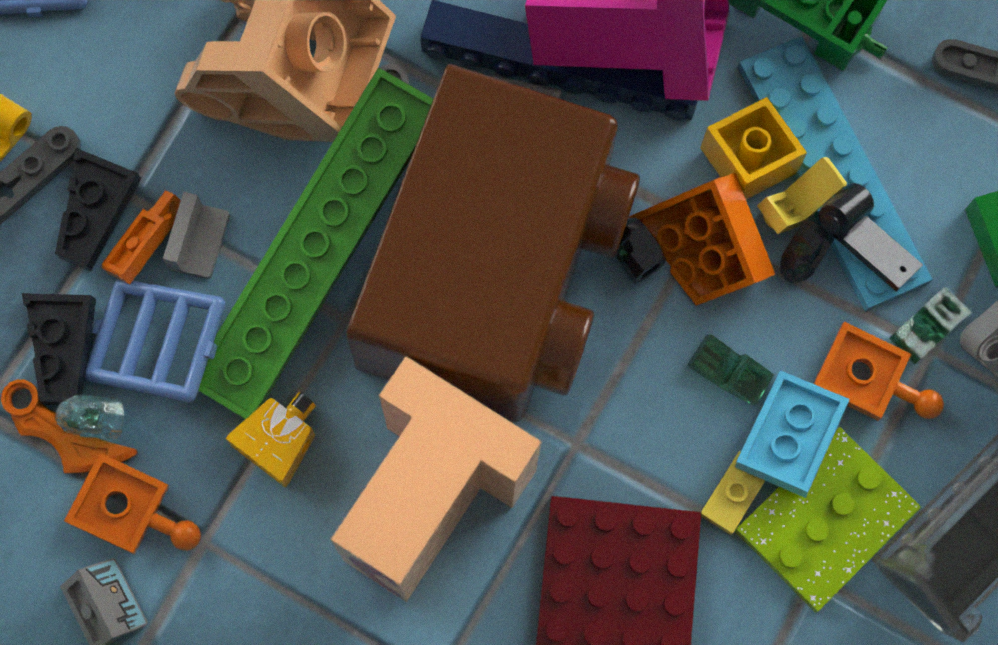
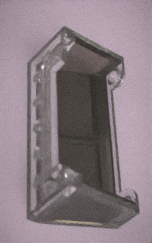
M998 434L872 559V562L879 571L941 633L963 643L979 630L982 622V614L976 608L998 587Z

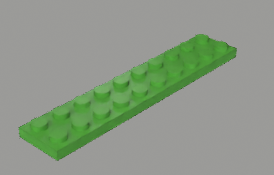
M378 67L216 334L214 343L218 345L214 360L208 359L198 391L244 419L248 418L265 402L410 162L433 98Z

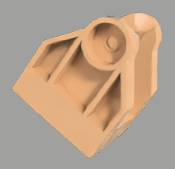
M220 0L233 3L236 9V18L247 21L241 40L207 41L196 61L187 62L174 93L176 99L184 106L206 117L229 121L282 139L333 142L379 67L396 15L380 0ZM309 39L316 41L314 57H312Z

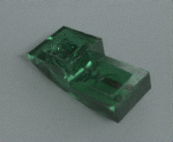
M944 287L894 332L889 339L898 348L910 353L909 359L916 364L957 327L971 311Z
M712 334L704 337L687 366L712 383L751 405L757 404L774 376L773 373L747 354L739 355Z

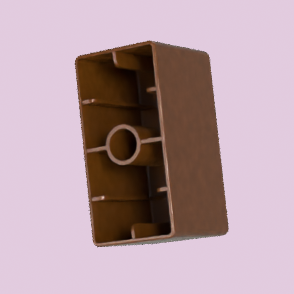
M448 64L440 80L347 327L346 337L355 368L390 380L406 356L506 420L513 422L522 420L526 415L535 387L562 396L568 395L594 319V312L591 309L565 301L582 249L607 258L615 257L640 183V176L638 174L610 165L618 129L615 117L453 64Z

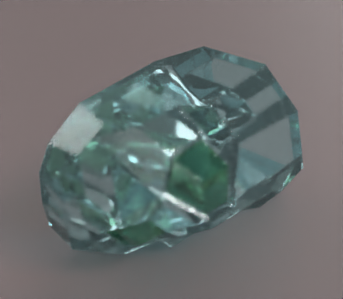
M75 395L64 400L56 410L55 419L64 432L73 435L108 440L118 439L123 429V403L115 397Z

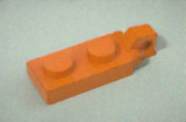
M165 190L151 209L148 211L142 209L102 262L101 268L108 274L130 285L172 229L181 200L175 194Z

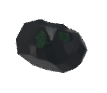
M629 218L619 244L617 259L632 281L638 283L657 272L665 264L666 258L660 245L646 226L637 218Z
M803 220L780 258V271L783 278L791 284L807 280L813 275L835 238L819 224Z

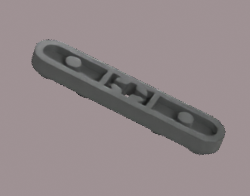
M956 39L944 40L937 46L932 55V64L939 74L998 91V51Z
M65 126L50 129L0 172V225L74 161L75 149L81 150V141L72 129ZM2 187L13 188L12 191L15 195L10 199L7 196H3Z

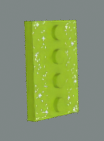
M839 427L834 434L806 498L778 487L735 529V532L817 613L892 538L921 506Z

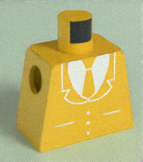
M298 392L286 408L273 398H270L229 433L225 439L231 447L286 488L314 440L315 433L313 429L304 421L316 405L300 392Z

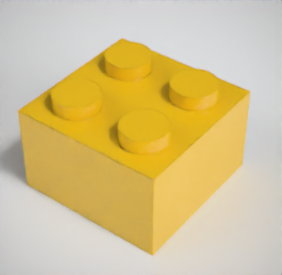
M767 97L708 126L700 147L720 177L736 173L746 200L795 175L807 154L804 147Z

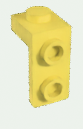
M824 157L785 191L766 197L757 207L762 212L766 224L774 229L777 234L799 227L803 220H808L846 187L847 182L828 157Z

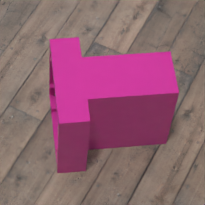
M527 0L525 3L534 65L663 70L665 99L709 100L730 13L729 0Z

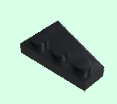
M76 148L74 154L76 164L73 178L69 179L67 190L70 194L67 209L62 215L55 254L60 259L91 272L142 178L137 172Z
M22 293L23 304L27 307L29 323H27L28 334L32 338L35 353L33 363L40 402L46 405L81 406L96 299L91 295Z

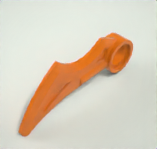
M14 380L7 384L1 393L3 408L11 415L21 436L39 437L52 444L60 455L65 474L90 472L99 453L121 463L136 456L138 453L134 448L99 439L77 428L40 402L38 388L27 380ZM21 389L29 390L32 396L30 404L23 409L15 408L12 403L13 395Z

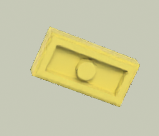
M740 451L733 459L701 511V517L729 535L734 533L765 482L763 479L735 468L736 461L741 453Z

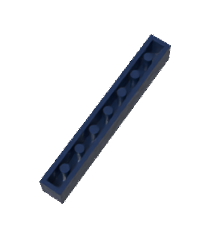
M436 0L431 1L421 34V50L431 58L437 60L448 58L460 61L462 65L474 69L479 67L492 69L501 76L513 77L515 75L527 78L531 83L541 86L548 84L559 86L568 93L594 95L599 100L607 103L618 101L630 104L632 108L638 111L647 112L653 110L665 113L667 117L674 120H692L698 100L665 99L663 70L534 65L528 23Z

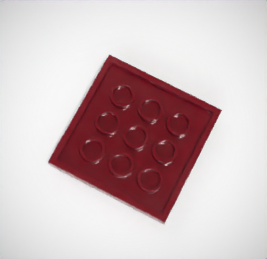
M551 496L536 645H691L701 512Z

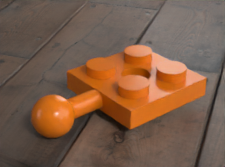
M845 321L840 326L813 383L850 399L848 407L877 421L882 418L892 395L913 404L916 413L925 419L936 418L944 408L943 398L938 392L930 389L919 392L899 382L911 356L910 353ZM856 362L866 364L870 369V378L867 380L856 378L852 373V365Z
M102 453L98 454L64 519V522L134 555L149 527L170 536L172 544L182 551L194 549L201 539V531L194 522L183 520L175 523L156 513L169 488L168 484ZM116 493L124 494L128 500L126 509L119 514L110 513L107 509L109 497Z

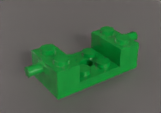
M729 0L730 5L752 18H755L762 8L817 40L819 43L814 54L842 71L846 69L853 56L861 52L862 49L880 60L888 46L870 37L872 27L879 18L887 0Z

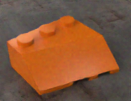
M736 173L711 180L629 216V218L639 219L660 245L666 261L671 266L670 273L696 306L776 275Z

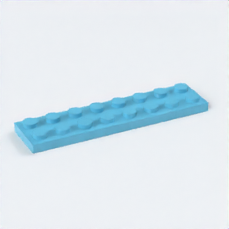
M800 36L740 61L738 69L755 102L767 97L807 152L800 169L794 175L796 180L821 158L828 157L845 179L847 185L850 183L860 184L871 193L874 200V208L868 217L923 264L896 292L839 241L834 239L831 247L865 312L930 284L933 279L804 38ZM819 209L816 213H814V215L817 218L820 226H822L819 220Z

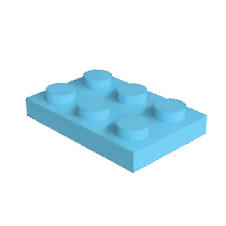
M780 370L736 461L735 468L806 498L850 399Z

